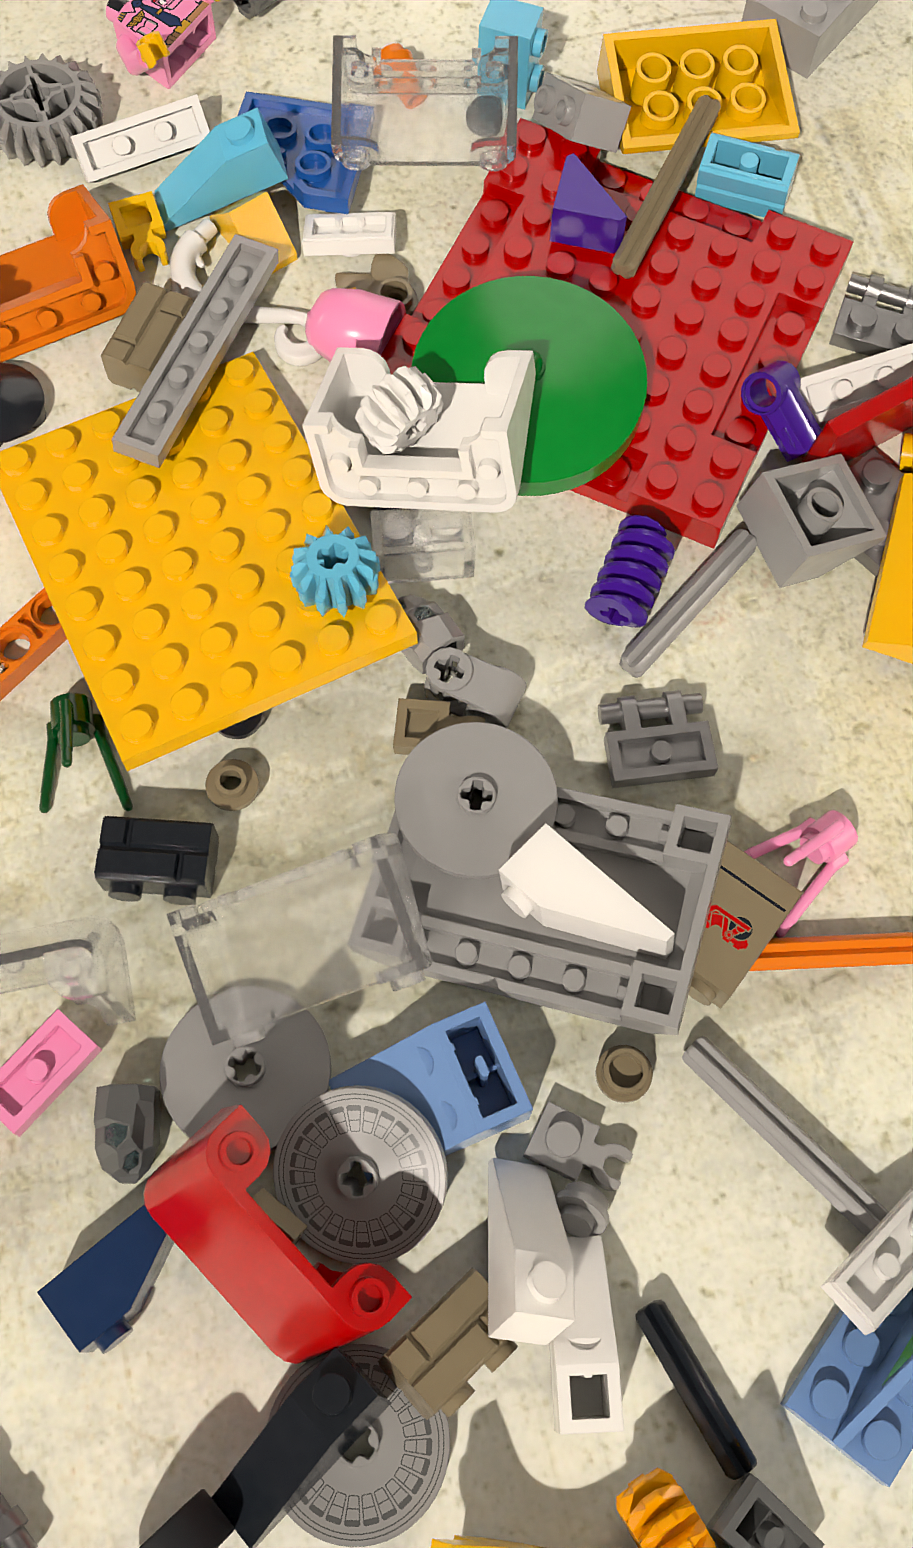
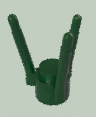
M66 693L54 697L50 701L51 721L46 724L47 746L40 791V812L47 813L50 810L59 744L61 748V764L63 767L68 768L72 765L73 747L87 744L90 741V735L95 736L122 808L127 812L131 811L133 804L105 732V722L101 714L93 713L90 697L80 693Z

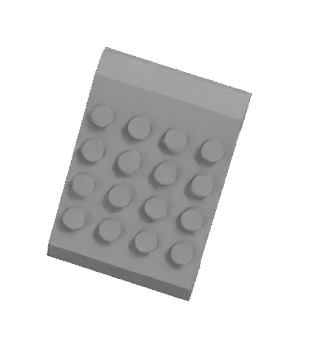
M557 787L558 807L552 829L675 933L673 952L666 959H661L543 926L531 914L526 918H522L503 900L501 893L504 890L500 876L489 879L455 877L435 869L422 860L406 842L394 812L349 944L354 953L391 968L650 1034H679L731 827V815L676 804L673 812ZM472 789L470 797H461L462 799L469 800L470 809L480 810L482 802L490 801L483 799L482 790Z

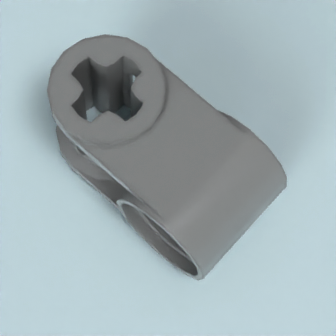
M451 647L441 648L434 652L428 659L426 666L427 677L424 691L428 700L448 701L451 704V713L459 717L485 718V723L508 728L527 687L526 682L517 673L501 666L492 665ZM453 661L457 662V667L453 666ZM448 675L453 676L449 683L443 682ZM439 692L444 693L443 697L439 695Z

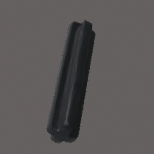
M660 1299L647 1304L635 1314L637 1323L725 1475L732 1480L743 1477L745 1473H749L757 1465L755 1455L666 1303Z

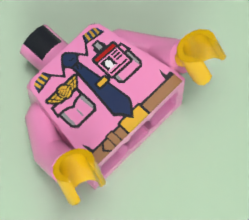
M109 0L106 6V17L109 21L113 22L117 37L116 49L127 71L131 75L136 76L145 72L158 83L170 89L216 39L211 4L214 1L220 0Z

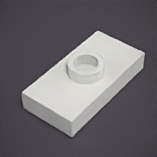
M395 212L307 214L305 216L302 240L304 256L343 255L345 257H356L361 254L395 253L396 214Z

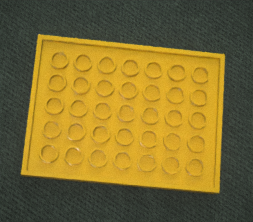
M254 352L218 366L160 468L114 452L112 437L136 398L0 451L1 492L127 772L418 644L417 632L381 570L378 572L379 586L377 594L366 595L367 602L364 609L355 605L348 606L345 617L338 612L337 608H332L322 617L320 612L317 611L316 605L305 607L303 602L300 601L298 591L292 586L290 572L293 566V549L305 547L306 534L320 538L323 536L327 525L333 534H340L349 526L350 530L354 533V538L361 536L344 506L332 501L323 493L308 444Z

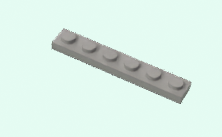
M238 234L234 235L112 437L114 452L157 468L161 467L277 266V248Z

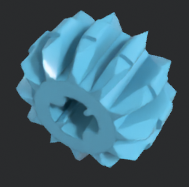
M326 525L322 537L317 538L306 534L305 547L293 549V566L290 572L292 586L298 591L300 601L303 602L304 606L316 605L317 611L320 612L322 617L332 608H337L338 612L345 617L348 606L355 605L364 609L367 602L366 595L377 594L379 586L378 572L381 570L379 557L376 556L375 551H372L371 543L367 537L354 538V533L350 530L349 526L340 534H333Z

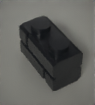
M117 816L103 817L99 839L100 848L97 851L94 875L103 891H109V897L120 901L135 902L141 900L142 893L163 895L164 901L176 905H193L196 903L197 897L211 898L219 848V836L213 823Z

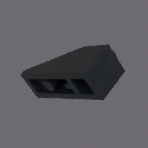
M335 1347L287 1397L211 1498L234 1526L235 1531L249 1548H256L386 1410L391 1402L349 1355Z

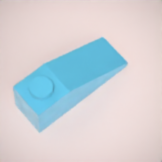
M257 107L215 126L160 184L154 193L166 231H170L287 180L288 175L279 144Z

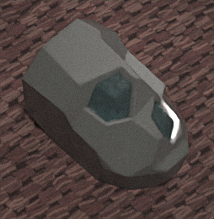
M110 1084L96 1087L94 1111L95 1151L102 1170L119 1183L136 1184L151 1168L160 1145L161 1098L160 1090L155 1086Z

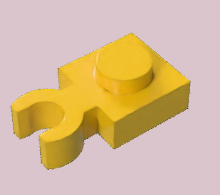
M152 191L109 202L108 206L123 250L131 248L130 251L136 269L139 272L145 271L143 258L149 254L159 256L162 266L168 265V254L165 243L162 240L167 238Z

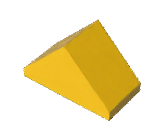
M267 191L255 193L238 200L209 216L210 221L214 223L219 233L228 243L231 242L235 234L277 248L278 264L273 273L298 259L297 252Z

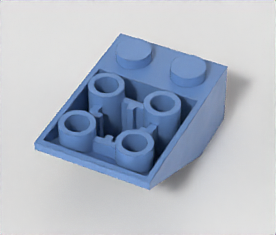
M486 1002L433 1023L329 1080L331 1090L353 1085L371 1086L387 1090L405 1099L417 1108L431 1124L441 1142L445 1156L529 1120L533 1111ZM364 1172L368 1182L373 1175L372 1173Z

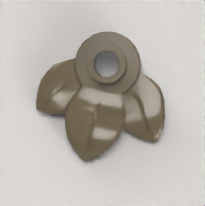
M375 254L371 264V273L335 274L336 288L347 289L356 287L357 289L399 300L405 304L406 314L411 316L418 305L417 294L408 283L409 274L407 267L391 254Z

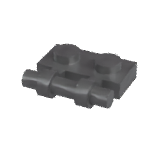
M852 274L846 292L862 296L863 298L860 302L844 297L829 344L867 356H873L913 343V286L908 290L884 283V277L871 274L870 278ZM879 301L900 307L902 311L901 313L877 307L876 304Z
M679 690L663 692L662 697L636 700L634 695L618 697L616 703L598 705L600 725L619 723L622 731L606 732L603 740L612 788L715 776L718 764L709 721L688 723L686 716L703 712L701 693L682 695ZM665 718L668 724L642 728L640 720Z

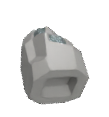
M413 595L402 596L398 599L415 628L418 644L402 650V653L421 674H426L428 659L437 650L448 647L461 651L464 650V634L447 612L444 613L436 602L427 601L422 597Z

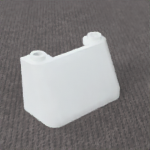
M337 347L302 425L319 485L327 497L341 505L488 513L504 512L512 508L516 502L521 484L536 370L533 351L506 350L492 355L484 370L485 384L434 382L436 384L435 388L442 395L441 400L444 403L442 411L437 415V422L429 427L426 435L416 440L414 446H407L398 454L384 455L377 447L374 448L365 439L364 433L358 427L355 416L357 410L361 407V399L369 395L372 391V386L380 383L385 374H391L388 364L380 354L370 349Z

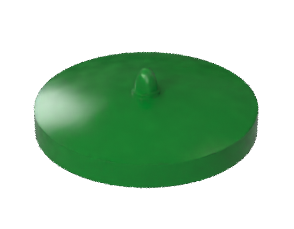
M515 276L475 286L455 297L438 311L423 331L412 360V367L416 366L422 374L426 373L433 382L485 384L484 370L492 355L506 350L533 351L536 375L518 496L550 495L584 485L608 470L629 447L640 424L647 394V368L642 349L632 329L624 318L603 299L584 288L562 280L538 276Z

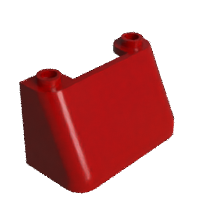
M241 1104L225 1107L219 1110L161 1164L147 1180L143 1195L145 1207L151 1217L264 1344L285 1362L299 1364L310 1361L332 1351L335 1347L339 1348L372 1333L390 1322L412 1298L392 1273L381 1265L368 1262L355 1264L342 1272L330 1270L320 1262L313 1266L248 1194L246 1189L261 1175L268 1165L270 1156L269 1139L262 1127Z

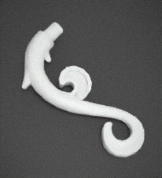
M204 218L193 231L186 230L174 246L170 258L171 291L189 296L192 301L196 300L203 288L196 276V265L201 268L205 266L201 256L207 251L206 244L217 233L216 226L209 219ZM253 306L244 323L300 324L305 327L307 313L292 309ZM278 326L274 335L275 349L278 356L287 364L308 366L322 358L308 341L300 344L293 343L287 338V326Z

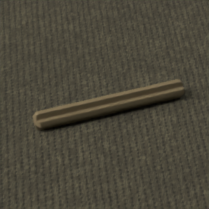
M708 95L698 98L613 257L611 269L614 274L621 275L625 279L635 275L718 117L721 105L717 99H711Z

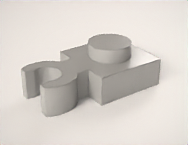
M548 1101L523 1157L573 1182L577 1181L582 1168L591 1171L592 1178L598 1186L605 1190L616 1191L619 1189L621 1182L606 1174L604 1161L609 1157H615L622 1162L629 1163L633 1154L628 1148L620 1144L612 1143L601 1146L595 1143L594 1140L600 1126Z

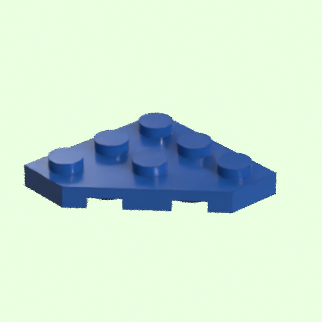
M246 91L237 116L258 107L279 144L288 179L281 182L304 208L330 213L349 214L374 130L375 110Z

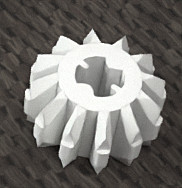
M406 366L399 367L392 375L385 374L380 383L372 386V391L369 395L361 399V407L357 410L355 416L358 427L364 433L365 439L374 448L377 447L384 455L398 454L407 446H414L416 440L426 435L429 427L437 422V415L442 411L444 403L441 400L442 395L435 388L436 384L426 373L422 374L416 366L410 368Z

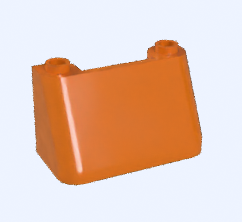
M83 184L59 193L49 203L47 215L54 235L0 255V363L119 317L126 313L136 295L135 284L111 219Z

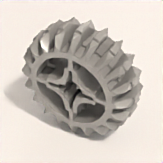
M43 53L37 60H29L25 56L24 62L19 64L8 61V70L0 71V150H3L9 160L18 158L24 166L35 160L41 168L47 161L55 160L60 166L61 158L66 156L77 160L70 137L98 128L103 124L100 93L96 89L95 83H93L88 71L79 69L76 61L65 63L61 55L56 56L52 60H48Z

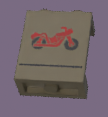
M728 840L689 991V996L697 1002L706 1006H710L713 1003L720 1009L735 992L803 894L802 891Z

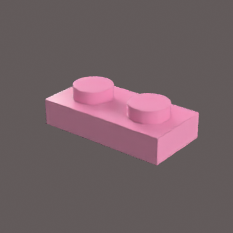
M59 1009L0 1068V1121L13 1134L19 1137L102 1051L96 1043Z

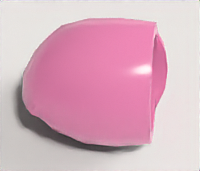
M356 287L328 289L320 294L312 309L307 312L305 323L307 341L318 354L331 362L337 347L365 348L381 355L406 313L405 304L399 300L357 289Z

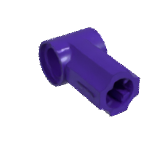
M777 360L750 374L744 380L741 387V398L750 412L761 416L786 462H789L809 451L822 430L799 391L801 388V378L798 370L787 361ZM766 379L775 385L776 397L769 395Z

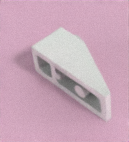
M546 823L499 869L504 890L501 896L506 904L522 918H526L531 914L543 926L661 959H666L673 952L675 933Z
M492 1158L488 1162V1337L547 1345L575 1321L574 1271L571 1249L547 1168Z

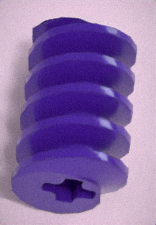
M640 515L627 516L620 521L618 533L613 537L611 549L605 556L604 565L598 572L597 582L593 584L590 598L585 602L584 609L598 621L609 625L635 628L646 625L648 619L646 611L653 608L655 602L653 595L660 591L662 585L660 578L666 576L669 568L667 562L673 559L676 551L673 544L666 539L665 529L658 522L648 516Z

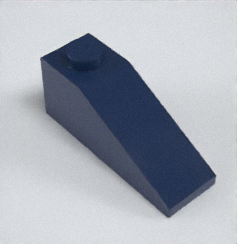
M144 1204L37 1291L79 1353L94 1352L99 1348L102 1354H105L130 1335L133 1328L129 1321L142 1311L174 1245V1241L151 1217Z

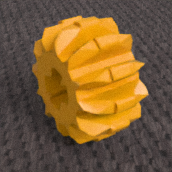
M657 1467L646 1475L642 1473L627 1484V1489L616 1496V1509L638 1548H716L713 1538L706 1529V1525L672 1474Z

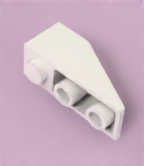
M602 1235L583 1238L567 1237L573 1256L575 1321L549 1343L554 1431L560 1435L623 1432L624 1421L619 1359Z

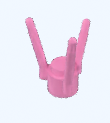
M830 810L817 820L809 817L799 826L744 851L756 859L800 839V846L783 859L786 866H792L805 857H808L816 864H822L823 862L826 864L776 931L775 935L778 938H783L834 873L849 862L845 852L856 845L858 835L852 823L838 811Z

